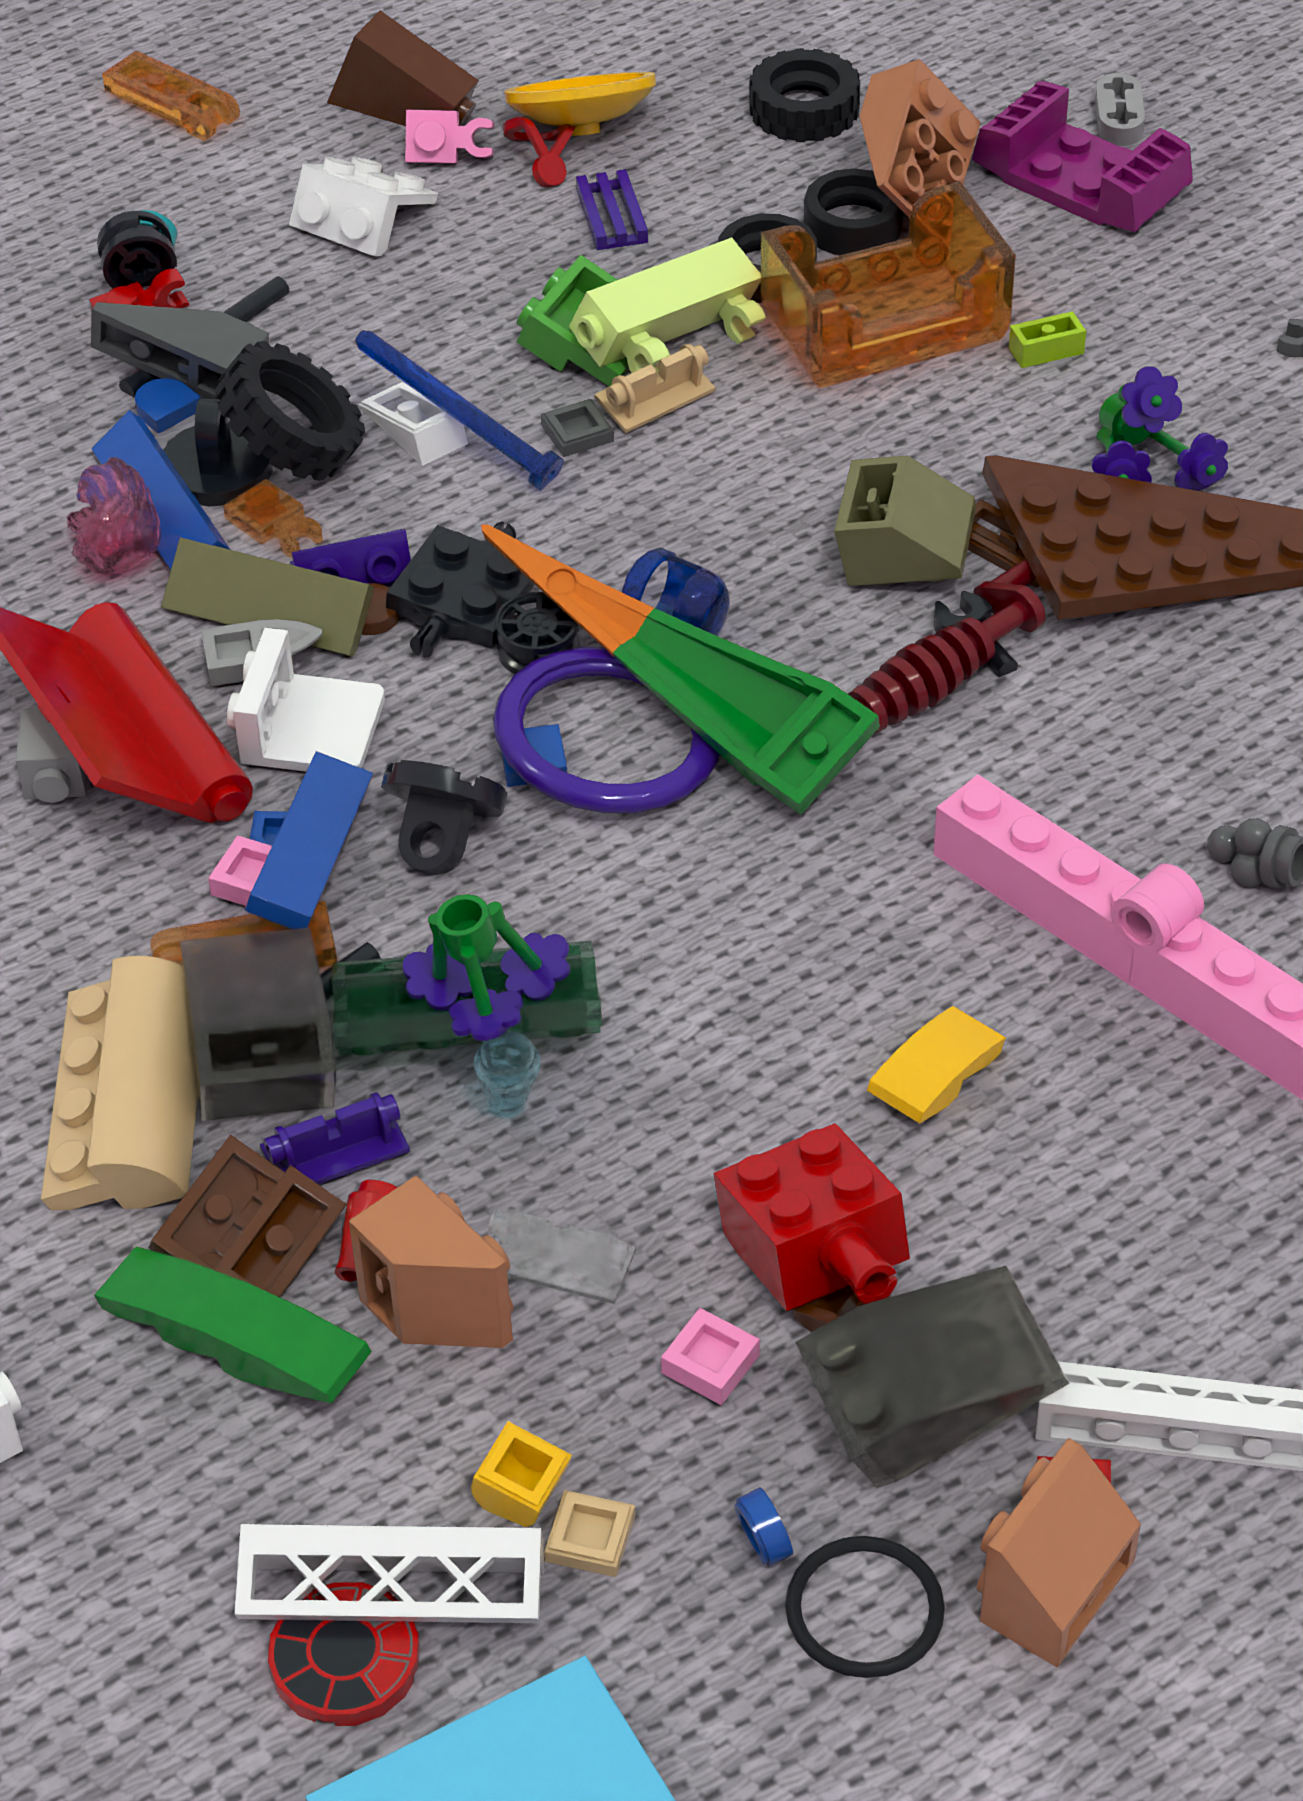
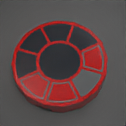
M333 1582L325 1585L339 1601H359L374 1587L364 1582ZM313 1589L303 1600L325 1599L316 1589ZM387 1591L378 1601L399 1600ZM278 1620L270 1634L268 1652L270 1674L279 1697L298 1716L316 1722L315 1719L323 1722H335V1726H357L384 1716L406 1697L418 1669L420 1657L419 1634L414 1622Z

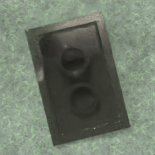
M1007 1266L857 1306L795 1342L849 1458L876 1488L899 1481L1070 1384Z

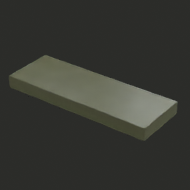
M180 537L161 608L225 625L275 619L310 624L322 629L323 633L311 647L353 657L359 646L375 587L366 583Z

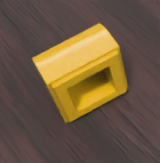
M507 1421L473 1477L471 1485L472 1495L484 1510L524 1527L532 1526L568 1468L572 1454Z

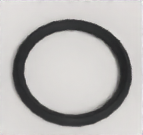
M870 1536L842 1538L827 1543L808 1555L796 1569L791 1579L785 1603L788 1625L796 1642L809 1657L827 1669L846 1676L862 1678L888 1676L905 1670L922 1659L938 1638L943 1626L945 1611L941 1586L933 1570L923 1559L901 1544L885 1538ZM859 1551L882 1553L899 1560L915 1573L927 1592L929 1615L922 1635L910 1648L890 1659L866 1663L850 1661L836 1656L819 1645L805 1625L801 1601L808 1579L819 1566L831 1558Z

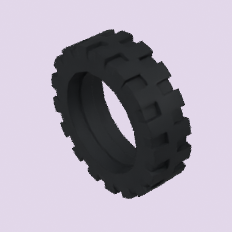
M257 341L254 346L251 343L247 344L219 378V385L215 390L216 398L221 400L218 407L222 416L228 417L231 421L229 427L237 437L243 436L249 442L247 447L258 456L262 453L270 459L269 464L280 470L287 468L291 470L293 476L303 479L311 475L317 481L324 480L327 476L330 478L335 476L363 441L362 436L365 433L364 423L359 421V418L362 416L356 404H351L349 401L351 395L342 385L337 386L331 380L333 375L325 368L321 367L318 369L311 364V358L300 352L296 355L291 353L289 347L276 343L272 347L267 341ZM266 391L279 395L294 405L309 419L316 431L300 425L285 415L271 401Z

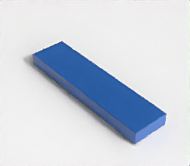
M129 410L91 449L170 570L180 537L230 550L145 422Z
M315 752L250 893L245 911L295 931L306 933L373 775L372 772L321 752Z

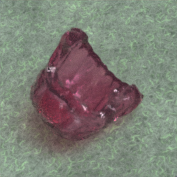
M110 457L106 463L100 466L91 465L84 469L77 484L76 496L77 500L82 503H88L91 507L70 512L67 516L68 528L77 534V540L73 545L71 554L80 563L97 574L118 576L142 564L155 552L162 535L160 520L149 488L139 472L126 464L125 461L117 457Z

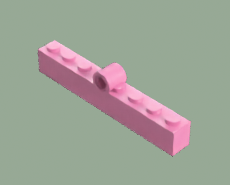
M978 774L936 807L933 855L1303 1100V983L1200 918L1199 916L1204 910L1203 896L1195 881L1185 871L1171 864H1160L1140 879Z

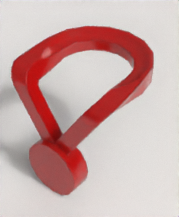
M515 117L504 122V137L514 141H531L539 156L534 161L532 167L533 177L536 182L543 187H553L561 184L566 178L567 171L566 165L559 155L573 134L575 126L561 125L553 131L539 133L535 124L528 118ZM544 141H555L550 150H548Z

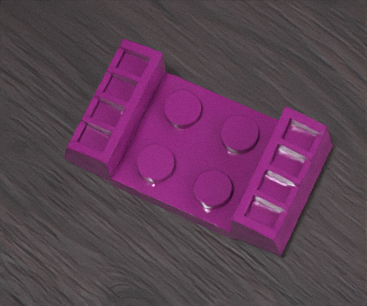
M1038 81L1030 90L1023 93L1019 99L1008 105L1004 111L997 114L993 120L980 128L972 155L974 162L1000 176L1007 185L1097 225L1105 223L1132 232H1136L1145 221L1150 220L1153 214L1160 208H1164L1168 201L1176 197L1183 188L1193 182L1191 148L1188 143L1162 128L1156 130L1133 151L1094 136L1084 129L1076 128L1066 123L1069 89L1045 81Z

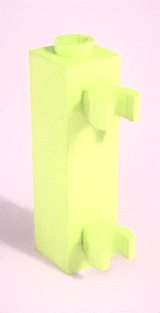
M729 238L587 291L569 328L575 334L580 345L588 351L599 367L627 357L631 373L650 364L659 372L655 364L660 363L661 359L670 356L664 342L722 319L728 337L737 344L756 336L750 327L764 322L766 316L760 305L750 299L763 276L734 239Z

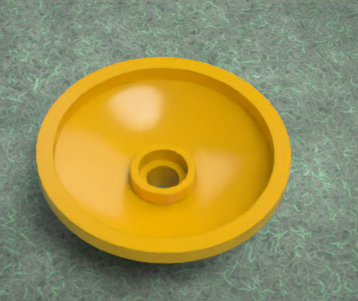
M623 72L549 80L509 88L504 91L505 101L515 111L538 123L553 126L571 125L575 126L571 136L589 135L601 132L599 122L615 119L632 110L650 94L656 85V78L653 72Z

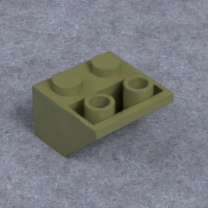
M908 455L851 460L834 529L848 586L887 585L890 583L914 581L940 582L947 579L962 578L976 511L975 497Z

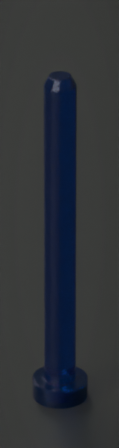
M362 330L357 335L355 343L361 352L530 473L528 482L539 491L544 489L558 476L564 463V459L551 450L544 455L372 331Z

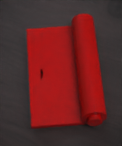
M105 602L96 604L87 609L77 619L69 632L0 607L1 652L37 702V707L44 718L55 728L95 787L208 823L218 820L230 821L243 813L253 793V786L249 778L124 608L117 603Z

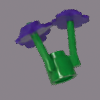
M1145 366L1136 373L1135 382L1122 385L1119 393L1111 395L1102 404L1099 412V422L1102 429L1097 432L1096 438L1105 446L1107 454L1096 455L1091 461V466L1094 473L1152 482V476L1147 469L1151 462L1149 454L1142 450L1135 452L1132 446L1150 437L1178 455L1177 464L1181 468L1175 475V486L1200 491L1209 487L1210 484L1219 481L1226 474L1228 462L1224 456L1228 451V444L1224 440L1215 439L1213 435L1205 432L1199 434L1189 448L1163 431L1164 421H1173L1182 412V402L1175 395L1178 389V382L1172 376L1162 377L1161 372L1153 366Z
M470 894L457 895L448 899L439 907L437 913H433L428 917V923L433 934V943L428 946L426 953L419 951L407 955L402 964L403 974L409 979L406 984L407 994L414 999L425 998L426 1003L435 1010L443 1011L450 1009L449 1014L453 1021L451 1025L453 1033L457 1036L471 1034L472 1038L479 1041L497 1038L504 1034L509 1027H513L521 1021L519 1011L523 1006L521 994L524 993L533 1001L544 1000L553 992L556 981L564 980L570 973V965L565 960L569 952V944L563 936L552 934L543 938L539 933H530L522 938L505 918L501 903L494 901L487 905L480 897ZM497 932L512 948L501 959V970L508 978L505 982L507 991L499 994L492 989H487L480 963L486 961L491 956L497 942ZM473 993V999H464L457 1002L458 996L466 997Z

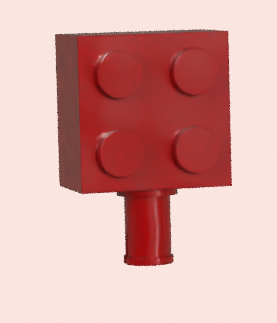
M836 1123L822 1129L809 1131L800 1138L761 1154L748 1156L739 1163L713 1173L723 1233L737 1254L786 1312L848 1285L854 1291L855 1296L864 1304L880 1303L893 1292L897 1284V1278L894 1276L896 1271L892 1266L910 1259L902 1193Z

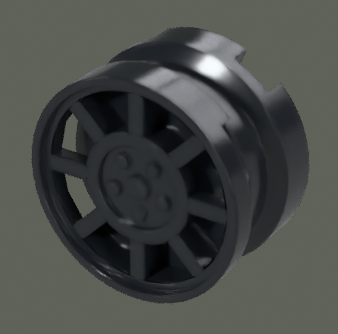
M128 211L118 214L108 220L98 234L97 248L101 258L103 275L112 289L139 282L142 287L150 286L155 276L160 272L177 267V258L169 228L161 218L152 213ZM140 220L151 222L154 225L152 227L140 225Z
M529 592L515 596L505 602L497 612L495 624L499 661L513 674L518 673L532 661L554 652L580 648L579 636L577 634L579 632V625L544 592ZM528 603H536V608L528 610L521 606ZM512 610L517 613L510 619H505Z

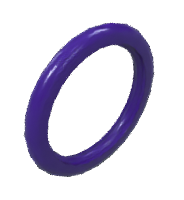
M580 647L563 650L532 661L511 678L497 699L493 715L495 738L509 766L536 790L549 798L575 808L600 813H639L663 808L687 797L704 783L719 760L720 754L692 728L690 752L683 763L674 771L653 780L632 784H608L586 780L562 771L543 759L528 742L523 723L528 703L543 688L565 679L581 676H611L632 680L644 685L604 647Z

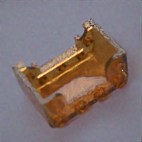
M959 181L933 188L917 199L910 214L909 238L815 262L814 240L803 227L789 225L761 232V301L763 307L812 381L818 387L824 388L1002 339L1008 331L1011 322L1016 254Z

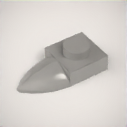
M279 619L258 620L201 629L210 687L243 682V668L246 655L249 651H256L264 628L288 630L291 657L316 642L323 635L322 629L302 622Z

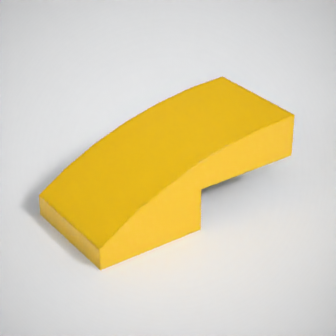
M952 1006L925 1024L901 1045L873 1075L866 1091L920 1124L947 1108L958 1097L963 1080L988 1066L1001 1053L1006 1037Z

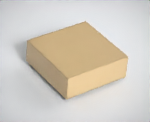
M564 1490L544 1551L545 1562L617 1577L635 1519V1505Z

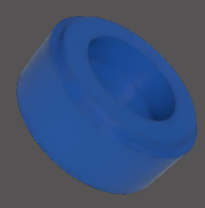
M759 1487L737 1498L734 1504L737 1517L761 1562L764 1565L772 1566L793 1555V1548L787 1531L766 1492Z

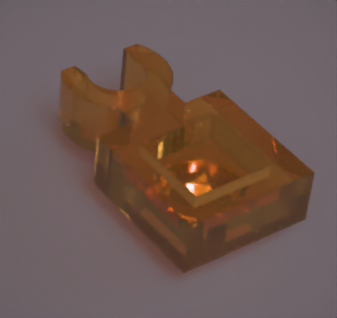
M267 479L223 505L226 520L261 545L273 537L277 538L281 551L291 558V552L300 550L299 542L295 538L308 537L317 544L323 541L320 524L312 518L305 517L303 504Z

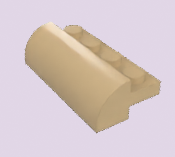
M151 956L120 957L112 960L110 980L68 993L41 1200L50 1210H73L115 1198L124 1209H144L183 1198L188 1192L208 988L198 976L187 968L175 962Z

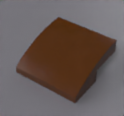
M229 1135L152 1238L148 1249L199 1264L281 1297L347 1204L290 1165L286 1172H284L241 1141Z

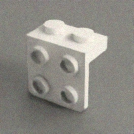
M325 157L324 164L302 165L289 225L369 255L381 256L388 248L397 206L435 204L438 193L424 188L425 180L421 177L402 172H395L394 177L381 173L382 164L369 159L352 157L351 162L338 158Z
M264 628L256 651H249L246 655L243 668L244 683L240 693H232L228 704L227 724L229 729L236 730L241 764L307 771L315 752L318 751L362 768L385 702L383 687L375 683L294 674L288 630Z

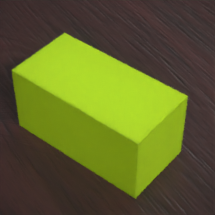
M1073 311L1010 325L1008 348L1020 367L1026 368L1084 354L1086 330Z

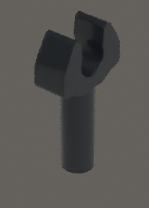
M962 591L960 595V608L966 615L957 616L951 613L949 608L941 601H936L934 609L935 632L948 626H954L956 622L967 617H973L983 622L992 616V605L981 596ZM998 641L994 642L995 655L986 664L998 677L1016 671L1018 667L1016 660Z

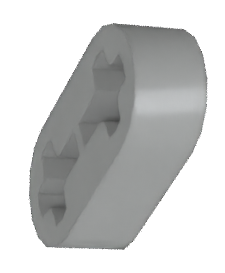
M1112 73L1102 76L1097 81L1095 112L1097 131L1101 139L1118 146L1132 145L1142 139L1145 110L1142 86L1135 77L1123 73ZM1115 94L1121 95L1122 99H1115ZM1116 119H1124L1125 124H1118Z

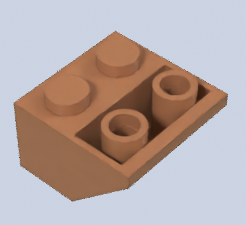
M415 1175L349 1220L360 1301L403 1344L503 1348L513 1341L511 1312H513L514 1307L509 1296L507 1271L510 1269L508 1257L494 1238L489 1235L481 1237L465 1222L459 1207L446 1193H434Z
M1070 1438L1065 1441L1051 1461L1042 1457L1036 1462L1023 1484L1021 1491L1023 1499L1011 1514L1005 1511L999 1512L989 1525L980 1547L981 1551L987 1554L986 1564L976 1588L977 1591L982 1593L980 1622L1057 1668L1134 1562L1141 1525L1083 1446Z

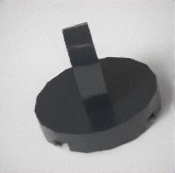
M200 398L196 406L195 426L181 431L168 441L163 450L199 504L207 507L231 505L244 500L243 495L249 494L253 490L257 493L266 486L273 472V466L269 464L270 459L262 453L259 456L247 447L249 442L243 436L237 437L229 427L231 422H229L228 417H223L218 405L221 400L218 398Z
M400 760V762L387 764L381 788L394 796L407 800L399 835V850L402 858L409 866L426 874H444L453 870L461 861L465 852L473 815L499 817L503 814L508 793L501 784L480 776V778L476 777L474 786H472V783L459 779L461 772L454 771L455 768L427 762ZM433 828H442L444 844L441 850L430 858H424L420 851L423 836Z

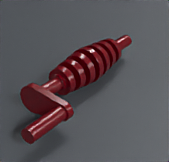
M1026 559L992 581H985L974 588L973 594L985 598L992 605V613L994 615L983 622L973 617H967L956 622L954 626L945 627L934 635H928L917 640L915 643L906 645L897 651L895 656L890 657L883 663L879 670L870 674L863 681V685L856 686L848 693L852 698L879 716L880 727L874 734L886 729L888 725H895L904 721L908 715H917L925 711L928 706L934 707L947 697V694L953 693L962 685L963 680L969 679L976 673L979 666L985 665L994 657V642L1014 629L1020 628L1026 632H1033L1044 625L1046 614L1039 597L1027 587L1036 577Z

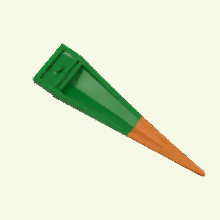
M488 524L481 525L483 536L491 545L754 786L760 785L800 815L879 729V716L833 683L695 627L605 585Z

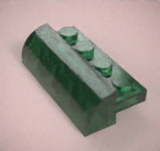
M591 940L568 942L569 952L565 958L570 965L568 976L564 980L556 981L553 992L544 1000L533 1001L524 993L521 994L523 1006L519 1010L521 1021L517 1025L509 1027L501 1036L487 1041L475 1040L471 1034L467 1036L455 1035L451 1027L453 1021L450 1018V1009L443 1011L435 1010L426 1003L425 998L414 999L407 994L406 984L409 979L403 974L402 969L406 956L334 962L332 968L335 1049H338L339 1055H375L396 1050L419 1048L433 1050L453 1045L476 1043L503 1044L522 1039L545 1037L571 1038L584 1034L601 1033V1000L597 986ZM511 947L493 949L491 956L486 961L480 963L487 989H492L497 994L507 991L505 982L508 976L501 970L500 963L503 955L509 949H512ZM473 993L466 997L458 996L457 1002L464 999H473Z

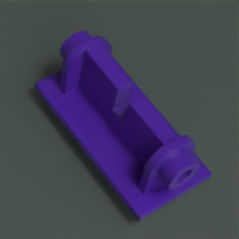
M404 528L291 552L293 561H290V565L366 584L376 583L388 587L393 585L411 561L407 534Z
M378 1092L370 1094L368 1099L335 1110L336 1117L327 1121L320 1115L286 1128L282 1126L275 1127V1135L265 1138L264 1143L260 1144L261 1151L266 1160L284 1172L291 1165L317 1184L410 1152V1147L397 1123V1120H400L401 1117L394 1096L389 1094L380 1097Z

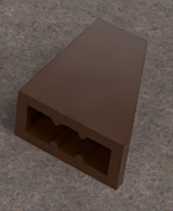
M380 10L354 36L327 103L406 126V110L458 111L459 126H463L476 106V103L470 99L479 80Z

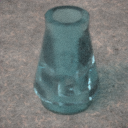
M506 1031L497 1038L484 1041L477 1049L473 1062L486 1099L487 1110L493 1116L501 1119L514 1118L523 1112L541 1068L539 1052L531 1041L518 1032Z

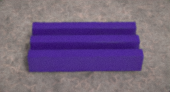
M626 169L617 170L616 179L613 180L608 179L606 172L596 173V182L588 183L586 175L576 176V190L597 250L648 243V229ZM619 189L634 234L627 235V230L612 190ZM600 192L615 237L607 238L592 193Z

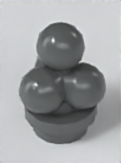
M1249 818L1237 828L1230 825L1219 826L1212 830L1207 839V848L1211 857L1220 863H1231L1232 877L1237 884L1243 887L1256 888L1263 884L1268 887L1282 889L1286 885L1296 887L1303 881V837L1299 836L1294 828L1279 825L1272 830L1269 824L1260 818Z

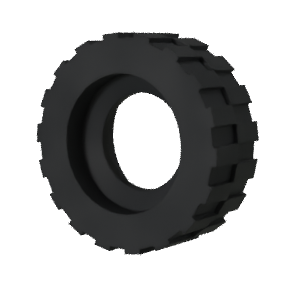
M798 48L787 52L784 50L777 52L772 57L764 58L760 65H756L753 68V75H750L749 80L750 116H753L755 125L760 126L762 131L768 135L772 134L777 136L778 139H789L796 142L824 141L825 138H834L841 135L842 131L849 130L853 126V121L858 119L860 109L859 72L852 67L850 61L840 58L838 54L823 52L820 49L804 50V48ZM807 89L820 91L829 96L817 100L800 101L781 96V94L793 90Z

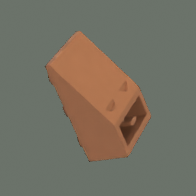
M918 59L871 75L859 117L877 186L935 244L946 246L980 121Z

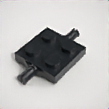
M502 521L494 525V528L516 538V531L510 524H507L505 528ZM437 525L387 591L386 608L396 611L398 615L412 619L421 626L417 634L410 640V648L418 656L423 650L422 657H430L439 642L445 637L466 639L492 649L498 641L495 624L498 610L511 598L529 593L535 584L486 539L480 541ZM512 610L505 619H510L516 613Z

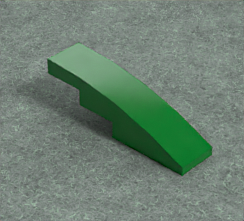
M137 1246L94 1294L103 1310L118 1318L155 1326L163 1341L181 1350L216 1358L225 1373L240 1381L332 1404L372 1352L366 1341L314 1313L254 1285L199 1264Z

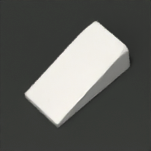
M403 382L358 404L373 421L422 466L468 444L460 411ZM401 395L407 400L399 404L397 407L398 411L395 412L381 405Z

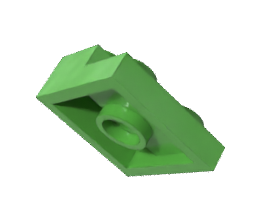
M582 255L576 259L567 271L558 267L542 291V295L545 297L541 301L532 297L519 315L516 324L523 329L516 342L560 372L572 361L607 386H611L613 378L619 375L624 376L628 372L627 357L599 367L588 351L580 345L569 325L587 291L617 281L618 279Z

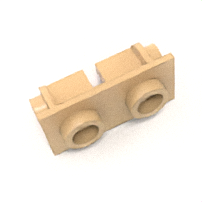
M685 344L680 347L678 352L661 359L660 363L655 365L659 372L650 364L625 377L619 375L612 379L611 386L595 393L594 398L626 434L715 392L716 387L702 373L703 366H706L709 362L706 350L701 345Z

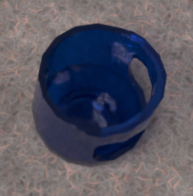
M661 547L648 551L636 560L626 576L622 593L641 601L645 587L653 572L662 562L667 561L668 574L665 588L655 608L711 634L719 635L728 617L730 594L724 580L718 574L680 558L674 552Z

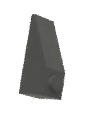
M97 302L91 310L92 348L161 379L170 378L181 381L204 398H216L215 390L219 385V378L247 344L251 343L254 346L257 341H267L269 343V332L221 311Z

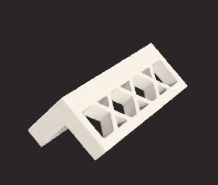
M1043 1360L1035 1439L1065 1443L1070 1438L1081 1445L1303 1471V1390Z
M241 1524L235 1616L237 1619L539 1623L541 1573H544L545 1543L541 1528ZM256 1569L298 1570L306 1578L283 1600L254 1599ZM334 1570L373 1571L381 1579L359 1601H339L322 1582ZM409 1571L448 1572L456 1580L435 1602H415L397 1583ZM484 1572L524 1573L523 1603H491L473 1582ZM313 1589H316L325 1600L303 1599ZM391 1590L400 1601L378 1600L387 1591ZM466 1591L477 1603L453 1601Z

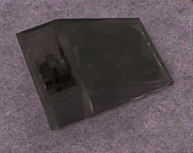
M294 929L180 941L201 1121L334 1107L336 1065L328 1009L311 929Z

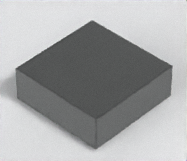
M592 399L541 414L542 427L563 457L614 442V430Z

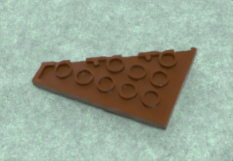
M997 455L985 457L982 475L1057 620L1303 586V509Z

